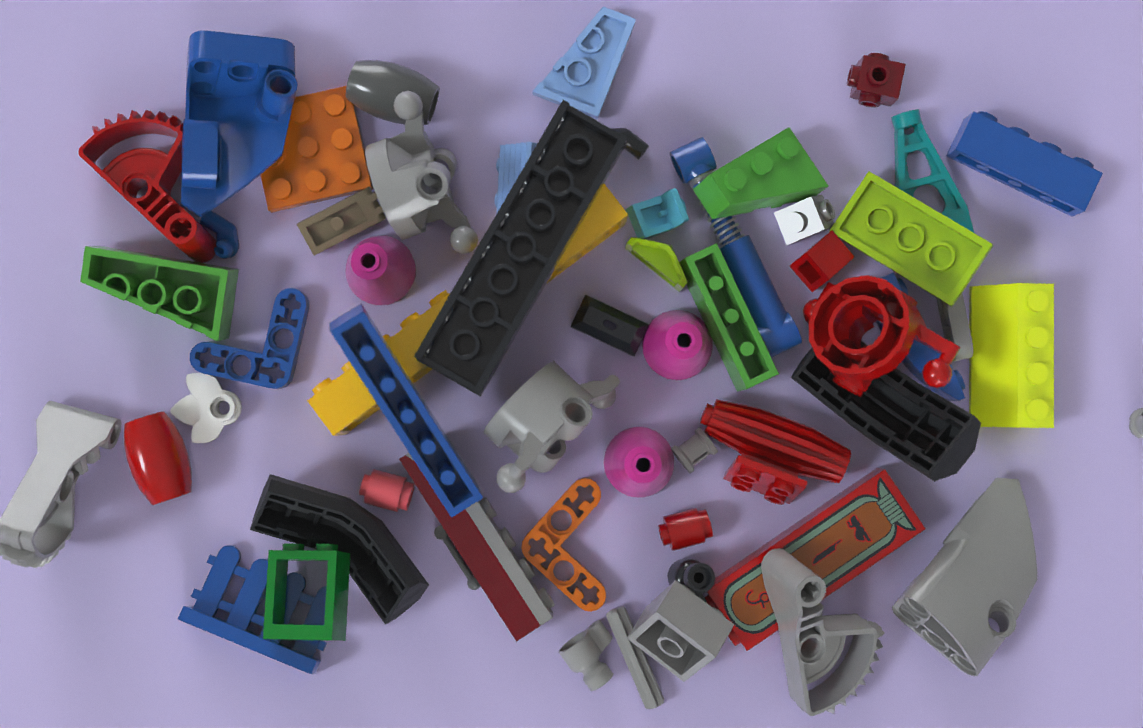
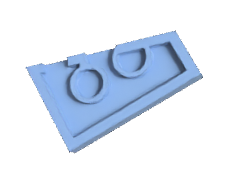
M602 7L576 38V42L566 54L556 62L550 73L536 86L532 94L558 105L561 104L562 100L570 103V106L598 120L636 19Z

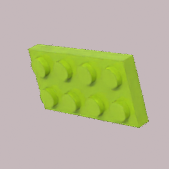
M868 171L829 230H833L839 239L951 307L956 303L993 248V244L870 171Z

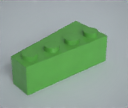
M85 246L80 282L123 301L126 300L153 314H159L173 320L183 327L201 332L211 339L221 341L228 339L230 336L239 269L104 246Z

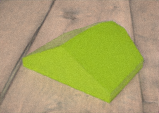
M634 237L629 239L625 247L627 251L678 292L684 288L688 282L672 245Z

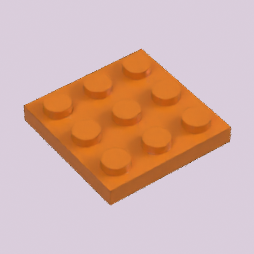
M347 86L295 97L282 156L261 174L268 211L271 213L355 194L369 186L373 190L355 105L346 99Z

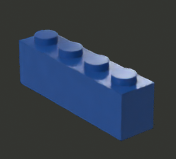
M973 111L963 119L946 157L1072 217L1085 212L1103 174L1094 169V165L1090 161L1079 157L1071 158L1061 153L1060 147L1049 142L1039 143L1029 138L1030 134L1021 128H1008L997 123L998 119L987 112L979 111L977 113Z

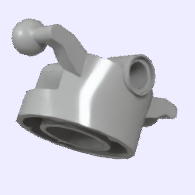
M403 91L396 96L393 106L396 114L406 120L405 132L392 138H385L369 144L365 150L367 168L379 203L390 225L402 240L426 232L427 223L442 219L446 224L455 228L450 236V243L453 249L461 254L470 253L477 247L478 236L471 228L467 217L455 205L450 189V182L457 167L456 157L448 149H434L424 131L421 98L412 91ZM437 159L444 160L448 164L449 170L443 164L435 161Z
M552 361L523 384L493 416L483 432L499 448L507 445L519 456L514 464L508 463L499 469L497 484L500 489L508 493H514L522 489L526 481L525 471L529 468L540 473L552 470L566 451L565 440L569 441L577 438L592 419L593 412L589 404L598 409H606L613 405L616 399L615 388L620 383L619 378L616 375H610L604 381H591L579 385L555 361Z

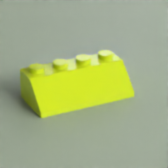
M1013 283L970 286L969 328L973 342V356L969 358V413L976 416L980 421V427L1054 428V284Z

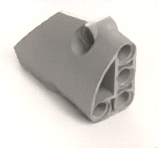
M995 478L943 541L944 546L929 565L910 583L892 606L893 613L904 624L956 667L971 676H978L1005 638L1014 632L1016 620L1037 581L1033 533L1019 479ZM989 618L998 623L1000 632H996L990 627Z

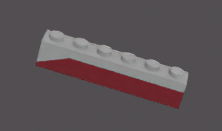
M410 453L399 459L516 642L552 619L553 611L551 608L555 606L554 601L544 587L538 590L531 579L536 575L525 557L519 560L512 548L516 546V543L505 527L500 530L494 522L493 517L497 514L488 499L485 497L451 518Z

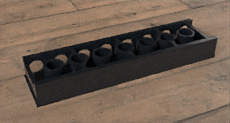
M562 100L414 355L417 358L416 360L478 396H482L628 143L627 135L619 134L570 106L569 102Z

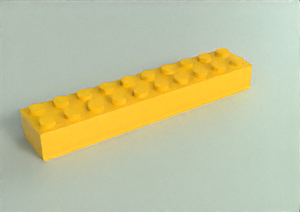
M605 183L547 283L625 226L628 214ZM446 290L430 300L431 308L422 315L415 312L399 324L402 330L394 336L390 337L388 334L383 336L413 384L433 370L416 360L417 358L414 355L450 295ZM350 361L341 367L344 373L338 378L331 380L329 377L312 389L315 395L307 400L333 436L348 434L380 410V407Z

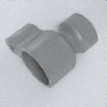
M600 620L595 621L585 631L567 641L558 652L573 672H581L584 675L583 681L590 691L599 689L613 676L607 664L599 661L600 654L612 640V636Z

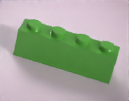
M718 244L709 246L680 261V266L688 282L686 285L737 392L749 389L778 375L775 364Z

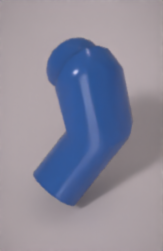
M212 210L204 214L200 219V224L216 233L217 247L214 248L215 254L222 259L234 257L239 250L236 226Z

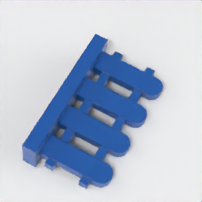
M227 545L222 547L217 557L210 554L206 563L211 564L212 568L202 590L194 588L191 595L197 601L194 607L183 606L178 620L308 674H315L321 660L314 658L317 649L324 651L327 645L326 642L322 640H296L292 649L282 645V639H263L264 617L256 614V610L266 590L268 560L258 559L253 562L250 570L238 566L241 560V553L234 546ZM297 572L289 573L287 575L284 624L290 623L299 601L311 606L303 625H324L326 586L321 587L315 597L303 593L306 587L305 577ZM235 574L245 578V581L235 603L232 604L223 600V597ZM218 609L230 613L227 621L215 617ZM251 622L263 627L260 635L248 630Z

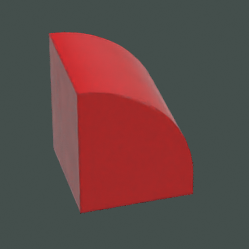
M831 230L795 260L790 267L808 289L814 292L838 273L855 256Z

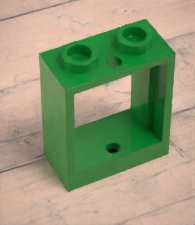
M286 543L282 544V550H269L263 639L346 641L350 553L338 551L337 544H316V550H304V544ZM288 561H328L324 625L284 624Z

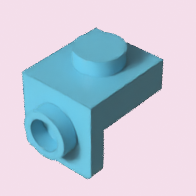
M676 188L668 190L661 196L633 204L626 209L635 234L639 239L646 240L672 231L689 220L685 202L680 198Z

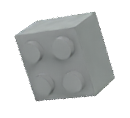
M675 580L644 609L627 639L685 682L716 658L734 624L725 618L718 609L709 606L696 596L691 589Z

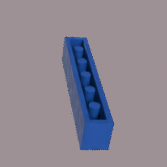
M362 303L330 322L329 328L334 339L451 518L481 500L483 496L475 479Z

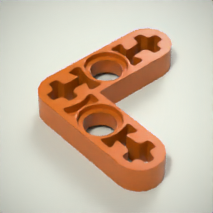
M580 478L564 492L526 534L522 541L521 549L524 557L579 608L592 612L603 606L606 599L605 587L601 581L561 546L597 506L601 498L600 487L594 480ZM579 485L584 488L591 485L594 488L591 492L594 499L591 502L587 500L581 502L577 508L584 512L578 517L573 508L564 504L563 501L569 497L573 503L579 495L576 488ZM558 510H565L571 515V525L565 530H557L551 523V516ZM533 538L536 541L540 540V538L545 539L544 549L550 555L554 549L560 552V554L552 558L548 568L541 564L546 561V558L541 553L537 552L535 555H532L529 552L531 549L530 539ZM559 561H568L573 565L574 574L570 579L560 580L554 575L553 568ZM580 573L586 576V578L581 580L584 586L588 589L593 588V586L598 588L596 592L599 598L598 601L589 600L585 603L582 601L584 593L577 586L574 592L568 589L577 581Z

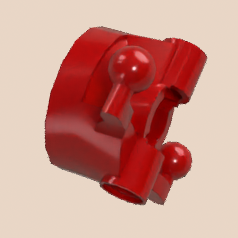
M864 275L846 278L836 285L828 282L818 299L809 300L804 305L803 316L809 324V342L816 357L835 376L833 381L847 391L861 397L867 391L873 379H877L894 370L909 354L914 340L941 354L938 359L930 360L924 365L922 376L925 383L931 387L940 388L946 386L951 381L952 368L950 364L960 350V346L926 328V324L918 308H916L918 302L911 296L898 290L887 280ZM877 320L881 322L883 329L880 336L871 345L861 348V340L864 334L875 327L873 325L874 322Z

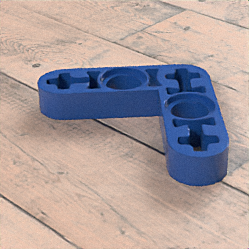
M295 288L284 289L277 295L263 354L212 342H201L196 344L190 352L192 367L200 373L271 389L287 387L291 383L296 369L309 312L308 297ZM293 295H296V301L301 303L300 309H293L291 320L298 321L297 327L288 323H279L280 316L285 319L288 318L289 308L284 306V301L291 300ZM282 329H289L294 336L292 345L286 349L279 348L275 342L277 332ZM211 348V355L225 358V351H229L224 365L211 362L208 363L207 368L204 367L205 361L200 360V354L207 353L208 349ZM241 355L247 356L251 362L250 371L243 376L237 375L233 369L234 360ZM262 358L264 360L261 364L262 367L275 368L277 363H279L280 370L285 371L284 378H278L276 383H273L271 375L259 373V380H255L260 367L259 359Z

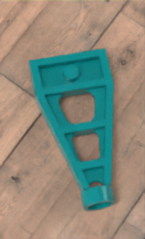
M919 109L906 111L891 117L895 131V187L912 197L918 187L925 185L935 187L945 204L941 214L974 233L967 204L926 133ZM913 128L912 134H904V130ZM920 151L927 159L931 174L924 178L912 180L908 174L907 156L909 153Z

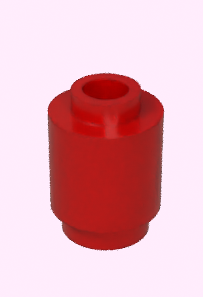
M696 508L666 515L663 516L664 524L658 525L663 546L670 545L672 551L705 543L706 538L713 537L706 509L697 511Z

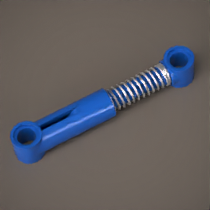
M703 137L669 152L672 164L683 184L689 183L692 189L717 169L712 151ZM703 206L702 211H706L704 216L709 217L707 222H712L710 228H714L713 233L717 234L715 239H720L718 243L722 245L720 251L771 358L801 344L802 338L797 325L791 315L785 310L750 236L740 234L742 229L737 228L739 223H735L736 217L728 216L712 219Z

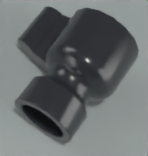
M694 559L677 560L671 565L667 575L669 585L677 580L682 585L691 589L704 602H707V600L703 597V593L709 591L715 582L713 569L709 565Z

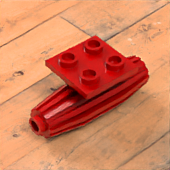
M716 399L714 405L707 403L700 420V424L706 425L704 430L706 434L741 454L736 457L727 469L723 479L730 481V485L737 490L743 492L753 490L764 494V499L774 504H790L806 488L808 481L798 478V475L840 483L850 462L851 450L812 427L758 407Z

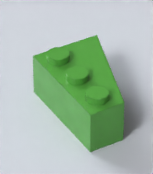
M790 127L709 174L693 191L711 218L718 219L749 213L756 209L781 207L783 204L802 201L808 197L818 195L829 186Z

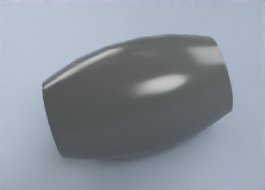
M361 60L354 63L346 87V99L362 111L376 118L405 125L406 120L400 118L394 110V99L403 91H412L419 95L422 100L424 125H428L437 105L440 88L423 74L411 68L386 61Z

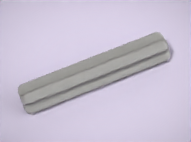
M624 606L610 610L606 617L646 709H654L664 703V697L645 652L627 639L633 629V624Z

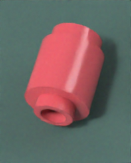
M373 469L371 475H364L359 495L365 496V504L398 512L399 509L407 511L412 499L415 483L407 482L406 477Z

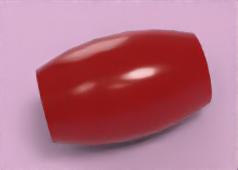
M161 411L125 423L124 446L126 458L138 488L151 505L191 493L192 471L189 455L183 438L168 415Z

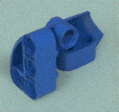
M197 31L190 35L186 70V114L183 121L181 204L199 218L245 188L282 156L298 86L295 78V46L291 42L279 38L216 31Z

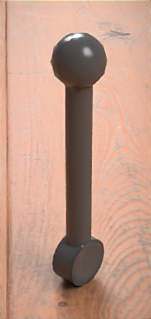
M442 525L436 527L434 531L435 537L443 540L468 579V587L471 590L479 589L480 584L473 576Z

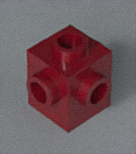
M869 53L868 56L863 55L856 65H851L847 86L852 87L849 98L859 100L858 103L866 107L875 108L879 107L880 104L891 107L899 99L906 64L891 61L889 56L881 53Z

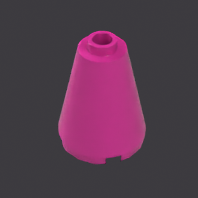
M372 236L359 242L350 252L346 262V279L353 293L361 300L373 305H390L403 299L410 290L416 278V263L410 250L399 240L390 236Z
M672 310L660 314L651 321L643 337L642 348L644 358L654 372L667 379L684 380L697 375L705 368L712 354L713 342L706 324L698 316L688 311ZM679 335L686 339V348L678 345L677 337Z
M632 427L623 430L610 441L604 455V469L608 480L619 492L631 497H648L662 490L669 482L674 470V455L670 444L660 433L646 427ZM644 457L649 460V466L645 471L641 472L636 468V462Z

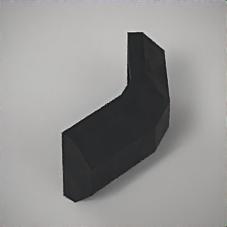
M861 340V348L867 347L868 345ZM811 348L791 376L794 381L857 431L934 482L957 474L975 451L981 425L976 416L920 385L897 368L877 379H873L867 391L859 397L833 381L835 376L816 357L813 348Z
M272 474L269 475L252 520L251 531L296 544H304V546L316 549V544H337L338 551L350 553L349 574L385 624L398 618L422 597L429 586L428 582L381 519L348 497Z

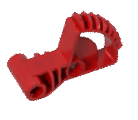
M131 110L129 119L123 114L118 113L116 123L104 118L105 128L100 130L97 126H92L94 135L79 148V156L190 259L200 263L210 261L215 256L214 248L217 247V241L170 195L182 171V121L174 115L169 118L161 111L155 116L151 111L145 110L141 117L137 111ZM144 134H161L176 138L168 154L153 148H136L120 154L103 170L96 165L97 159L109 148L130 137ZM148 186L146 194L137 198L138 191Z

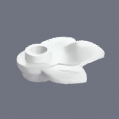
M191 373L186 375V383L191 394L178 401L171 408L170 412L179 421L193 426L191 434L193 443H208L219 437L224 425L232 424L239 418L242 405L238 396L231 391L223 390L215 377L204 373ZM223 401L228 402L230 406L227 414H222L219 411V405Z

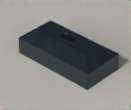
M585 294L570 327L634 357L649 324ZM609 321L614 323L616 329L612 330L605 327L603 322Z

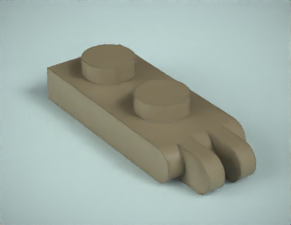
M370 186L296 224L313 255L386 219L381 205L377 202L376 192H372Z

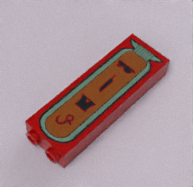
M876 468L716 577L713 587L707 591L708 595L704 598L709 606L718 609L725 618L734 624L728 635L734 646L741 643L748 651L779 630L764 586L761 570L762 560L769 551L776 548L784 549L818 575L825 582L826 593L824 598H826L926 528L887 471L882 468Z

